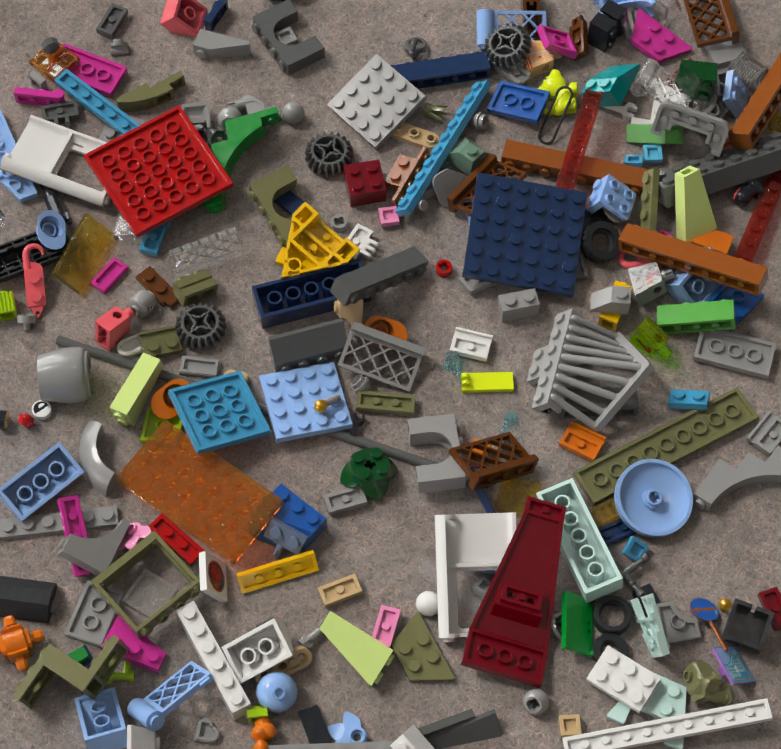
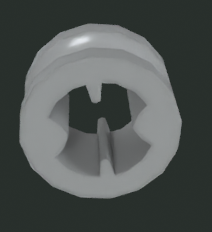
M341 214L334 215L331 218L332 230L335 232L345 231L347 229V218Z

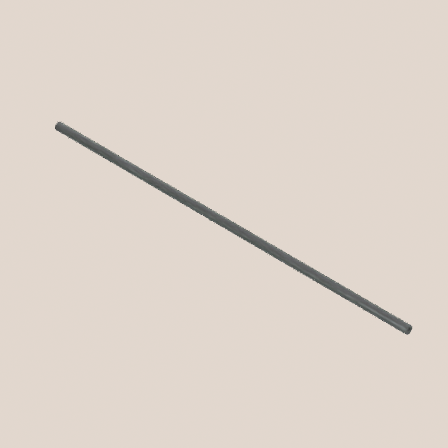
M60 335L56 339L57 345L66 348H84L92 357L133 370L137 361ZM161 370L158 379L167 382L174 379H183L190 384L197 382ZM257 402L262 414L269 416L266 405ZM343 430L324 434L366 449L380 448L383 454L416 466L438 463L358 435L351 436L349 432Z

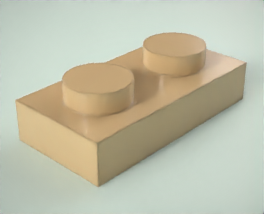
M355 573L317 588L325 608L363 594Z

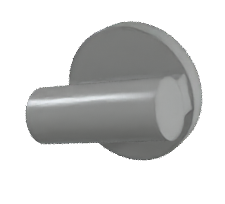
M113 39V43H110L111 56L129 54L128 42H124V39Z

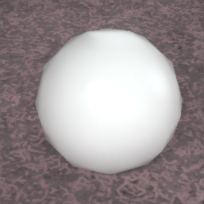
M425 591L418 596L416 608L420 614L433 616L438 613L436 593Z

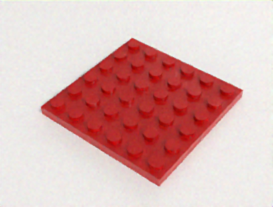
M180 105L83 155L85 161L136 238L234 187L232 180Z

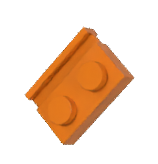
M571 421L559 442V447L592 462L598 456L606 441V437Z

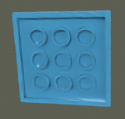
M241 370L169 389L168 395L197 455L270 435L271 430Z

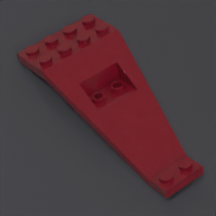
M527 496L523 516L468 630L461 660L462 666L533 687H541L549 648L563 523L567 507Z

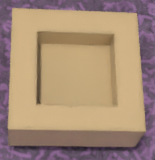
M580 714L558 716L560 738L582 734Z

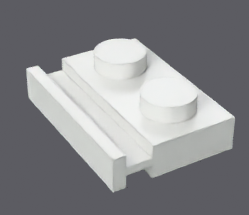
M456 327L449 354L486 362L493 335Z

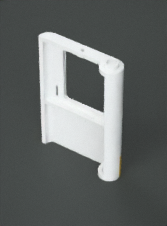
M30 115L29 122L11 154L5 153L3 156L0 170L104 207L105 204L108 205L111 200L105 190L98 191L57 176L69 152L73 151L85 155L107 142Z
M516 512L435 515L439 638H443V642H455V638L467 637L469 628H460L458 625L457 573L460 571H497L516 530Z

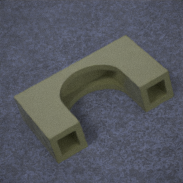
M288 165L251 183L248 192L251 201L256 202L258 205L257 208L262 217L265 216L269 229L276 233L280 246L284 245V247H287L291 219L277 214L273 208V203L279 196L297 187V178ZM319 214V219L325 223V221Z

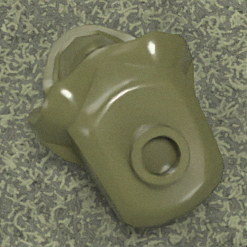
M695 660L685 668L683 680L688 693L691 695L692 703L703 705L705 702L711 701L723 707L729 706L732 703L734 695L731 686L720 684L722 682L721 676L714 672V669L708 663L702 660Z

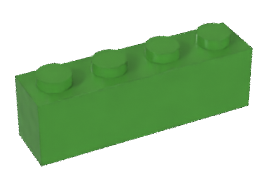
M723 299L720 301L685 302L682 304L657 306L658 329L665 335L736 329L734 300Z

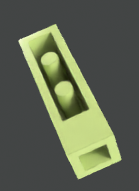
M688 166L675 173L676 238L692 242L693 238L717 229V225L700 169Z
M146 353L141 355L110 406L113 416L119 424L123 426H128V424L135 425L164 366L161 359Z
M331 611L319 628L369 685L372 686L373 683H379L384 675L381 672L384 665L389 667L395 657L392 655L393 650Z

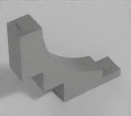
M777 445L766 462L748 452L737 469L719 459L694 493L693 502L695 506L709 512L722 497L738 488L756 483H781V447Z

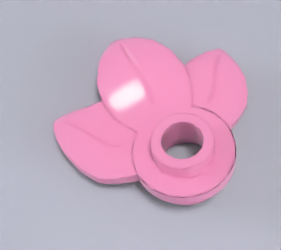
M138 522L130 523L117 550L120 551L125 547L129 550L138 544L140 539H144L152 533L149 526H141Z

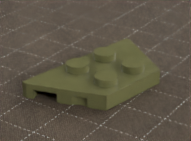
M419 612L415 613L391 644V648L409 682L455 681L453 673Z

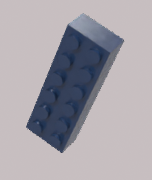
M361 259L349 261L347 264L251 286L253 300L262 329L334 311V301H337V298L330 292V289L335 279L363 267ZM371 297L363 299V303L371 301Z

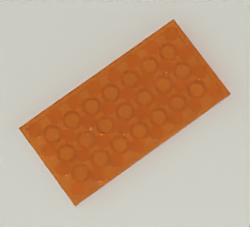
M166 420L161 423L116 477V481L160 513H163L167 518L233 564L238 561L284 504L283 499L212 451L197 455L188 435Z

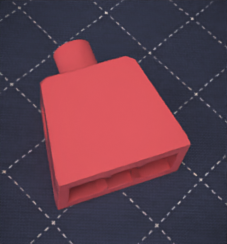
M113 307L95 321V342L110 352L130 332V320L135 316L134 311L129 307L124 311L119 307Z

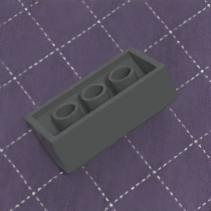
M343 318L268 337L270 357L275 373L308 367L316 363L324 364L328 360L335 358L340 359L347 340Z

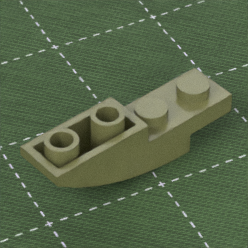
M179 71L171 74L168 78L155 83L152 87H149L147 83L136 87L131 92L121 95L116 99L117 108L123 112L140 111L159 106L174 99V91L185 86L183 73Z

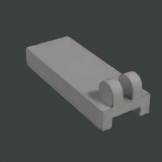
M490 63L494 70L511 83L527 86L529 80L532 79L531 73L518 63L517 68L512 65L510 70L507 66L504 69L500 68V66L496 68L494 64Z

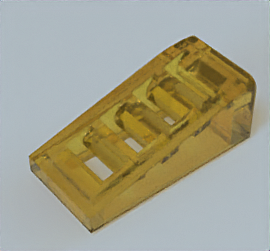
M614 498L589 509L597 528L620 519ZM610 507H612L614 514H612L611 510L609 509ZM603 510L605 511L608 517H604L602 513ZM597 513V515H598L600 521H597V519H596V517L594 516V514Z

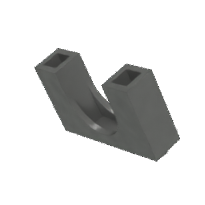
M290 0L281 2L252 16V29L254 33L260 35L262 44L268 46L270 55L273 59L276 58L278 60L280 69L282 71L285 70L288 76L325 58V48L316 35L295 45L283 44L276 39L274 33L298 21V11Z

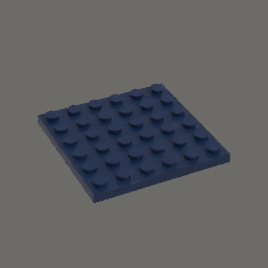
M478 172L462 277L523 289L535 288L536 291L573 297L587 192Z

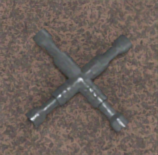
M644 553L638 561L632 562L625 569L618 561L614 560L626 584L636 591V595L639 598L643 597L646 593L636 585L635 580L630 574L637 570L639 565L650 560L647 554Z

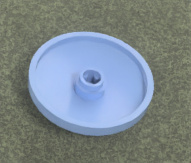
M643 459L630 465L620 475L615 486L614 502L620 518L631 530L646 537L659 538L676 532L686 523L693 507V494L687 478L677 467L659 459Z

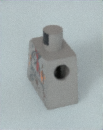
M657 262L628 269L635 296L641 306L665 294L668 291L665 281L675 278L671 267L661 271Z

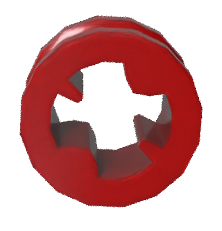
M446 259L439 260L436 264V274L441 278L449 277L452 273L451 262ZM442 266H446V271H441Z

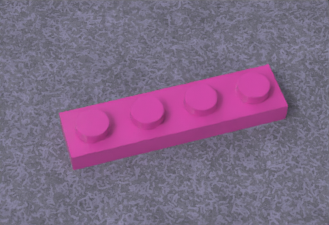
M79 496L59 498L57 502L65 538L70 534L88 538ZM71 563L74 578L92 574Z

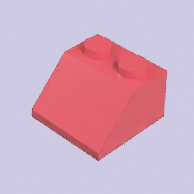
M167 0L160 25L172 33L197 37L199 30L202 29L207 8L196 0Z

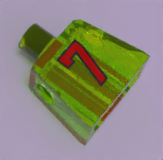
M650 316L635 329L629 339L637 349L650 359H653L658 354L666 361L673 354L665 346L669 341L668 335Z

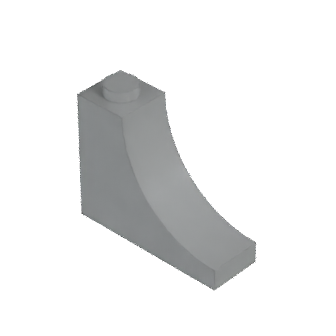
M123 518L111 533L98 538H82L73 534L66 538L63 537L58 545L60 549L58 556L98 576L109 567L131 522Z

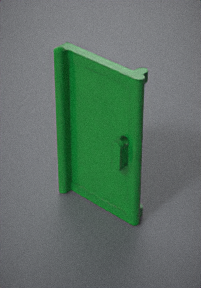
M569 591L562 592L561 650L567 649L593 658L594 600L586 603L582 596Z

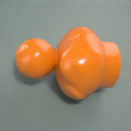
M259 718L254 722L255 727L251 731V737L256 742L253 749H269L267 741L272 740L277 735V729L271 724L269 718Z

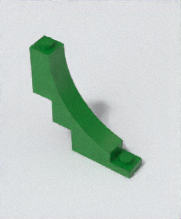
M277 106L225 121L228 140L211 144L212 153L228 176H230L233 167L241 155L253 143L267 134L265 126L275 125L282 121ZM226 191L204 202L208 213L215 214L227 209Z

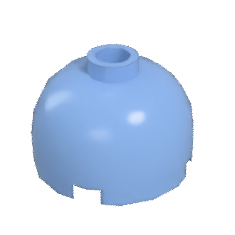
M274 671L267 673L257 684L256 697L263 708L267 707L269 712L281 713L287 711L297 699L298 690L296 682L284 672Z

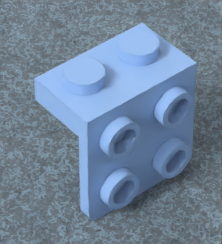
M608 174L601 180H596L593 184V192L588 199L589 204L586 210L593 214L604 207L622 221H627L636 199V193Z

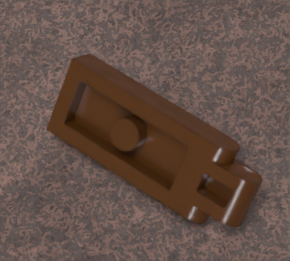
M580 15L572 19V26L569 27L570 37L578 53L576 59L571 58L574 61L589 54L587 22Z
M151 266L136 276V280L147 291L152 292L156 300L163 307L167 305L172 309L179 304L178 299L173 293V288Z

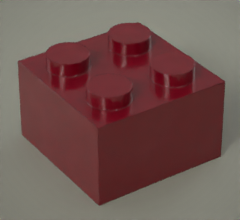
M379 159L343 165L350 207L386 201L387 190Z

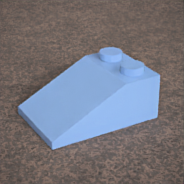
M115 687L100 691L95 700L87 695L74 698L87 749L127 748V731Z

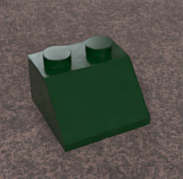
M682 59L674 83L692 100L710 102L717 84L718 63Z

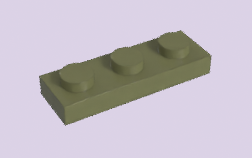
M358 391L356 411L414 416L416 395Z

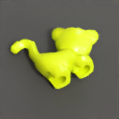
M553 69L538 89L549 91L550 99H553L558 88L566 86V80L561 76L559 70ZM572 82L568 87L573 91V98L566 114L577 113L576 97H578V83ZM568 89L560 90L549 115H563L571 96ZM545 108L543 114L546 115L549 108Z

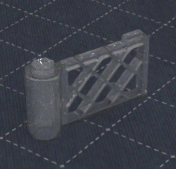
M650 58L644 59L629 88L634 96H647L661 103L672 101L669 96L677 95L679 101H675V103L686 106L685 103L693 102L695 110H698L702 103L701 101L697 103V100H692L691 98L682 99L680 93L684 92L678 89L674 83L676 73L660 67L655 60ZM660 74L667 76L669 80L662 82L659 77ZM671 84L674 91L666 92L664 86ZM660 87L662 94H656L651 91L654 88Z

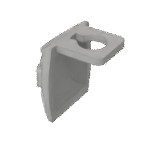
M207 102L182 104V110L197 131H204L205 128L210 127L211 119Z

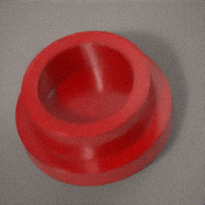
M25 412L18 415L17 421L26 428L31 429L32 426L36 425L34 422L35 418L29 413Z

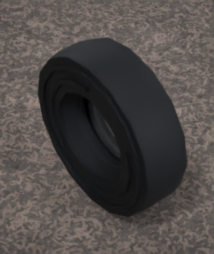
M602 634L593 643V660L596 663L603 653L602 648L608 644L614 645L618 652L628 657L627 643L617 634Z

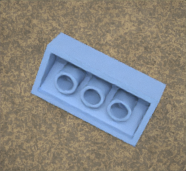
M58 442L1 486L0 500L20 521H23L81 476L84 471L64 446Z

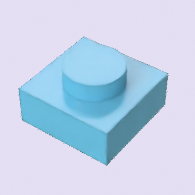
M661 144L643 145L644 164L662 163Z

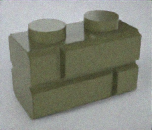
M208 269L204 271L198 270L191 276H182L176 279L173 285V293L181 306L186 307L216 295L218 284L212 278Z

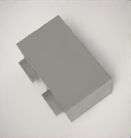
M535 288L498 295L497 307L502 322L538 315L540 304Z

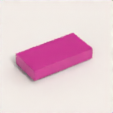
M114 257L90 282V285L105 295L129 270V266Z

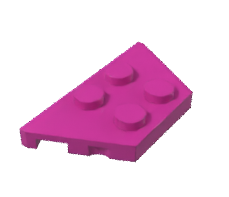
M640 8L637 10L630 44L657 64L665 62L667 59H674L679 54L691 52L693 47Z

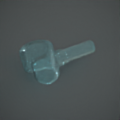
M506 412L505 421L499 435L505 433L509 422L515 423L516 412Z

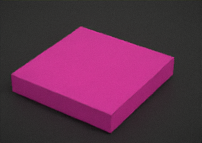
M539 24L537 32L545 50L576 59L578 53L569 33Z

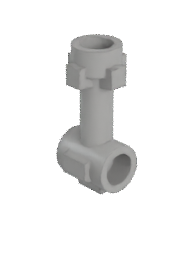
M321 619L319 627L308 636L305 634L300 636L298 640L300 646H304L307 649L313 647L312 642L322 634L324 635L319 628L325 619Z

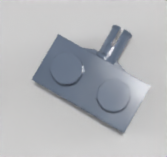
M275 517L271 519L263 535L277 544L272 553L276 558H280L283 549H287L296 555L299 554L308 538L307 535Z

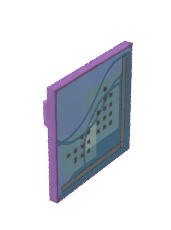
M728 646L727 652L722 647L712 649L721 665V668L718 669L721 677L726 675L731 685L755 682L752 673L736 646Z

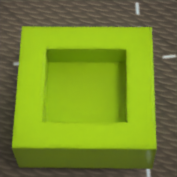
M254 706L247 710L248 724L254 723L259 718H269L267 707Z

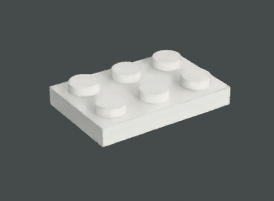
M609 645L586 678L588 683L637 713L641 712L661 680V677Z

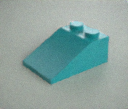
M641 65L610 66L590 78L581 93L591 107L620 106Z

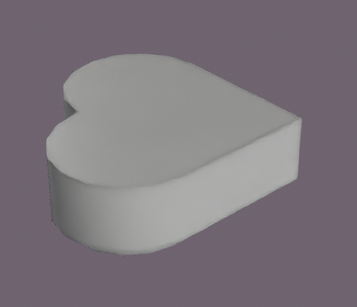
M201 719L197 724L194 741L207 744L217 743L220 738L218 729L213 727L210 719Z

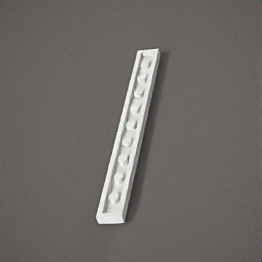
M765 698L564 737L562 741L564 749H627L772 721L773 717L768 699Z

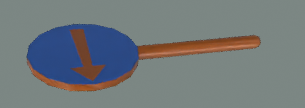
M704 598L694 599L690 603L692 614L699 620L709 623L723 650L727 652L728 649L712 622L718 618V608L711 601Z

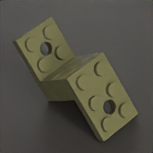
M112 635L111 638L104 642L103 650L93 658L90 664L91 667L87 669L49 643L40 652L39 659L35 665L30 666L23 682L16 686L13 697L31 709L53 677L57 675L95 700L130 648L121 639Z

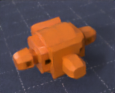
M12 615L4 617L5 628L1 629L0 654L2 653L5 660L9 659L11 664L15 663L19 672L26 671L29 667L27 658L31 657L30 651L34 650L33 643L36 642L38 644L45 640L43 630H35L30 634L28 628H22L21 623L17 624Z

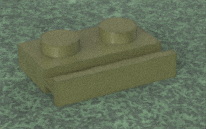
M175 325L138 332L137 336L140 340L142 353L159 358L182 352Z

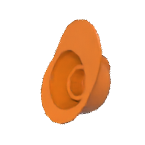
M373 316L364 323L365 326L407 341L408 333L406 328L396 320L383 316Z
M174 379L160 388L151 400L153 413L162 419H171L178 414L168 395L169 389L190 383L183 379Z

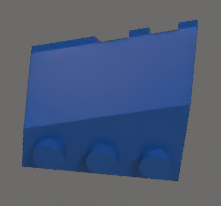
M281 483L255 510L243 534L255 537L265 543L277 545L274 541L263 536L271 519L275 517L308 536L299 553L301 554L327 528V520Z

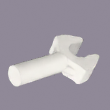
M628 102L625 106L603 107L621 113L624 120H631L632 117H635L634 114L627 111L637 112L638 109L631 102Z

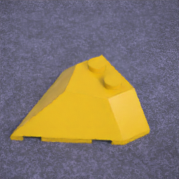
M304 202L292 214L281 279L347 264L360 251V248L347 237L343 240L319 219V213Z

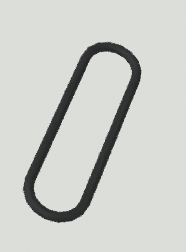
M562 86L556 91L538 133V139L542 144H551L556 138L573 98V91L568 86ZM562 89H568L571 96L554 136L549 142H544L541 139V133L558 93Z

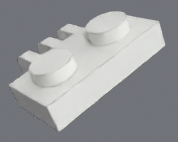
M358 223L348 236V239L360 248V251L351 261L357 260L359 256L371 260L372 254L376 253V249L380 247V244L371 239L373 236L372 230Z

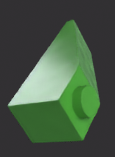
M626 124V142L683 144V126L672 124L670 131L664 129L658 136L650 133L653 124Z

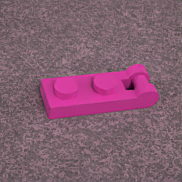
M15 87L13 92L16 103L44 106L66 102L64 92L61 89L46 91L44 89Z

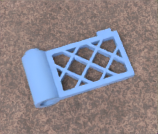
M477 10V47L485 50V39L489 38L488 33L493 34V28L497 30L499 25H501L498 22V15H504L509 20L508 24L512 22L516 26L518 24L513 19L517 15H522L527 20L522 25V28L528 22L535 28L530 34L531 37L538 28L531 21L534 15L542 16V23L540 25L546 26V11Z
M190 661L144 699L135 698L131 700L128 704L127 712L147 729L157 731L164 725L165 717L200 688L203 689L214 677L209 671Z

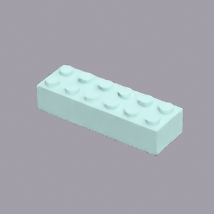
M573 478L537 492V499L567 507L560 551L585 602H591L622 589L623 578Z

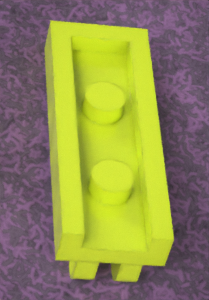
M513 372L461 373L462 393L514 391Z

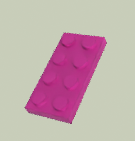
M65 43L52 61L53 64L47 69L48 72H52L50 68L56 62H58V66L59 62L64 60L62 57L69 52L76 59L71 64L66 65L67 67L64 65L65 69L63 71L68 69L95 91L110 98L128 72L126 66Z

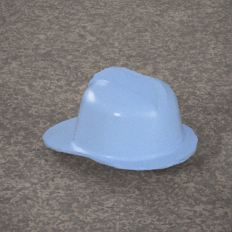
M53 210L43 211L37 220L36 234L41 244L45 247L58 250L65 245L66 241L65 221L58 212Z

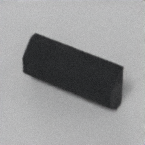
M36 232L1 244L0 283L24 275L22 254L27 245L35 243L43 247L45 255H41L38 249L30 251V262L39 263L42 267L66 259L63 247L58 250L45 247L39 241Z
M0 576V617L12 615L15 619L49 624L52 601L55 599L57 583Z

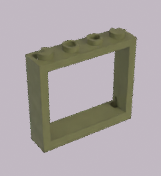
M155 531L91 580L94 590L138 639L148 636L156 625L164 623L172 612L184 606L188 599L194 598L200 593V580ZM158 548L190 584L137 626L105 589Z

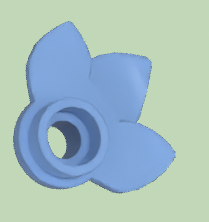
M344 712L343 723L333 724L327 728L330 736L336 740L335 743L367 742V733L361 728L360 719L350 712ZM355 735H359L361 739L359 741H355L353 737Z

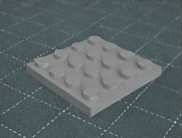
M375 54L327 106L377 150L427 98L378 54Z

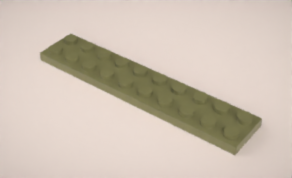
M736 387L709 401L707 410L693 409L573 471V476L594 506L614 496L615 486L620 475L633 463L643 459H659L673 465L758 420L759 416L739 388Z

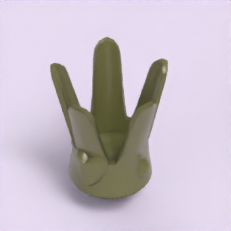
M426 103L424 108L420 107V109H423V116L443 124L441 117L437 115H447L443 111L448 106Z

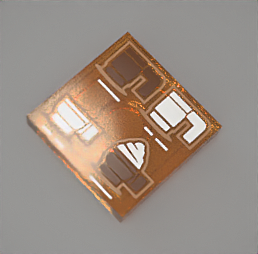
M60 43V48L56 53L45 54L42 49L29 60L32 67L53 82L66 69L70 71L80 61L76 54Z

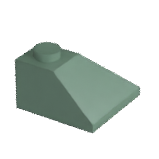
M463 135L456 141L445 160L467 175H470L491 153Z

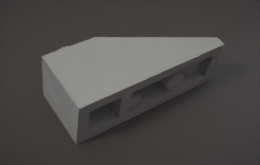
M204 29L199 30L193 43L194 55L202 59L250 55L251 53L249 41Z

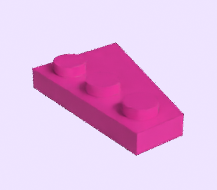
M117 616L105 641L111 638L112 635H115L130 648L123 658L124 661L158 674L165 660L166 653L147 637L143 636L141 639H138Z

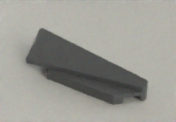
M469 709L417 728L434 749H443L502 736L495 709L476 717L473 710Z

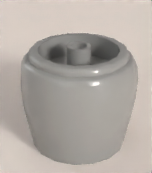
M68 347L38 354L37 377L42 401L72 404L86 402L92 397L93 376L88 351L81 347Z

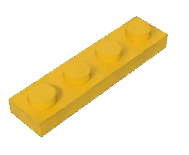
M313 550L236 573L241 593L244 594L319 571L315 553Z

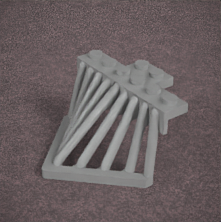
M571 308L556 314L548 346L535 350L527 382L531 385L538 383L531 409L535 412H540L551 408L558 414L564 409L595 432L602 431L654 370V366L622 333H615L592 323ZM590 364L636 370L637 373L632 378L627 379L576 366ZM580 375L621 384L625 387L615 394L572 377ZM576 387L610 399L612 402L607 408H601L567 388ZM569 398L600 416L596 421H593L564 399Z

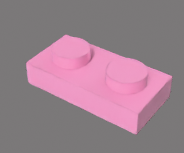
M384 605L380 607L372 637L391 648L401 610Z

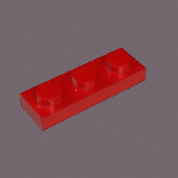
M163 513L149 525L152 532L155 531L174 553L190 567L199 560V553L205 551Z

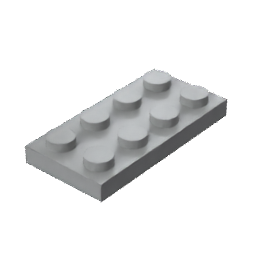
M726 330L704 331L699 334L693 360L768 379L776 343Z

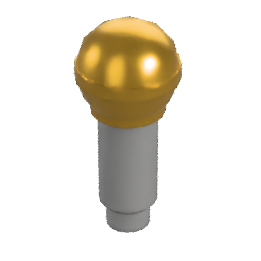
M334 394L325 400H317L314 403L315 411L319 413L325 412L328 406L341 399V396Z
M722 598L718 602V607L729 614L732 603L730 599Z

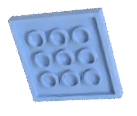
M334 362L259 376L276 443L352 429V421ZM334 394L341 396V399L328 406L325 412L319 413L315 411L314 403L317 400H325Z

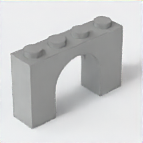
M454 414L408 419L410 446L439 444L450 450V448L463 445L462 436L458 437V432H460L459 421H455ZM458 453L460 456L465 457V454ZM451 455L441 463L416 466V481L419 494L466 488V480H469V477Z

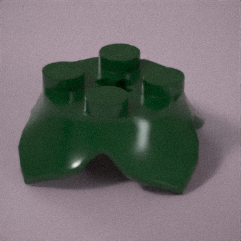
M380 448L356 451L350 456L349 462L341 472L340 484L348 488L360 486L365 495L379 501L387 492L389 479L397 475V467L390 458L382 453Z

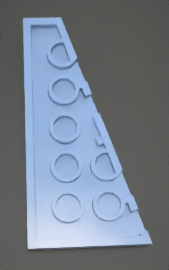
M0 110L1 164L5 153L11 154L16 143ZM0 170V182L20 203L38 197L32 181Z

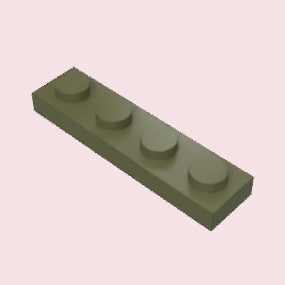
M656 168L645 171L642 177V210L640 212L641 227L656 231L660 175V169Z

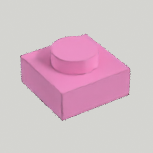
M397 206L378 208L381 228L399 225V216L395 213Z

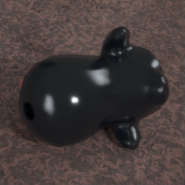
M755 179L746 181V184L740 186L734 193L733 200L736 205L745 207L751 202L752 198L758 199V194H763L764 189L760 182Z

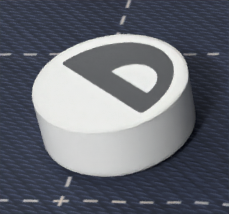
M36 401L32 405L33 416L38 420L49 418L52 413L49 402Z

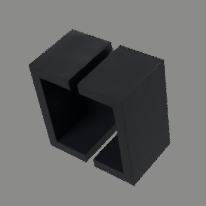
M607 0L600 9V12L590 21L588 44L604 53L608 48L611 49L616 42V38L618 36L621 37L625 31L624 24L627 20V9L612 0Z
M735 598L721 638L723 641L736 646L742 643V648L760 654L775 612L759 606L756 607L754 613L750 612L753 604Z

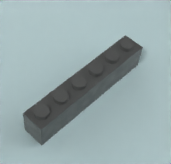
M414 246L337 277L330 292L343 306L355 304L359 300L369 298L378 292L381 293L385 289L396 287L404 281L408 282L416 276H422L426 271L429 260Z

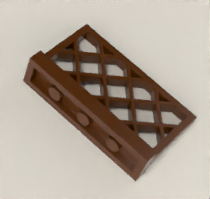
M683 0L697 48L732 41V44L740 43L739 30L729 0H697L695 4L688 2V0ZM701 2L708 4L705 8L698 6ZM711 6L718 8L716 12L710 11L709 9L711 8ZM694 10L701 12L699 16L693 15L692 13ZM705 14L712 16L709 21L702 17ZM716 18L722 20L719 25L713 23ZM698 22L705 24L702 29L696 27ZM709 26L715 28L713 33L706 31ZM719 31H722L727 35L720 37L717 34ZM702 35L709 37L707 40H699Z
M490 154L447 197L449 211L453 213L460 211L471 216L478 172L506 178L517 175L519 177L516 179L522 181L527 177V173L497 161V156ZM499 168L505 170V172L495 173ZM467 202H472L470 206H463Z
M511 432L453 447L449 450V454L469 477V486L472 490L533 473L539 461L535 454L529 455ZM508 439L512 446L503 443L502 441ZM491 444L497 446L498 448L496 450L488 447L487 445ZM502 448L511 451V453L507 454L501 452L500 449ZM472 449H479L483 451V453L480 454L478 452L472 451ZM486 452L493 454L496 456V458H491L489 456H486L485 454ZM458 453L466 454L468 457H462ZM513 454H519L522 458L515 457ZM474 457L480 459L481 463L470 460V458ZM499 457H501V458H504V459L509 460V461H508V462H503V461H500V460H498V459H499ZM485 461L494 464V466L489 467L483 463ZM469 466L478 468L479 470L473 472Z

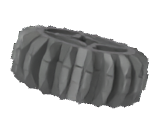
M506 23L505 27L499 25V29L493 28V34L488 33L489 38L485 39L486 45H484L485 55L488 56L489 62L494 64L496 68L500 66V68L504 69L507 66L510 70L512 65L517 68V63L523 64V59H528L527 54L531 53L532 42L527 30L523 29L522 26H516L514 23L509 26Z
M324 131L323 135L317 133L316 138L311 137V142H307L305 161L307 166L312 168L313 173L318 171L319 176L325 173L326 178L328 174H332L335 177L336 172L341 175L342 170L344 171L343 165L352 164L354 158L353 147L350 140L346 141L345 136L340 137L339 132L336 135H333L332 131L330 134H326ZM315 154H316V155H319V157L322 158V161L319 160V159L315 156Z
M201 301L199 305L192 303L191 308L186 306L185 311L180 310V316L176 317V334H178L180 342H184L186 347L191 345L192 350L196 346H198L200 351L203 346H206V349L209 350L210 344L215 347L216 341L221 342V336L225 335V317L222 315L221 310H217L215 305L210 307L209 302L206 305H203ZM211 319L216 323L214 329L209 325ZM187 323L191 325L190 332L185 329Z

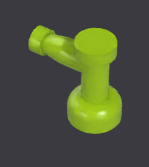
M123 661V671L114 672L106 684H111L114 680L134 683L135 670H131V663Z

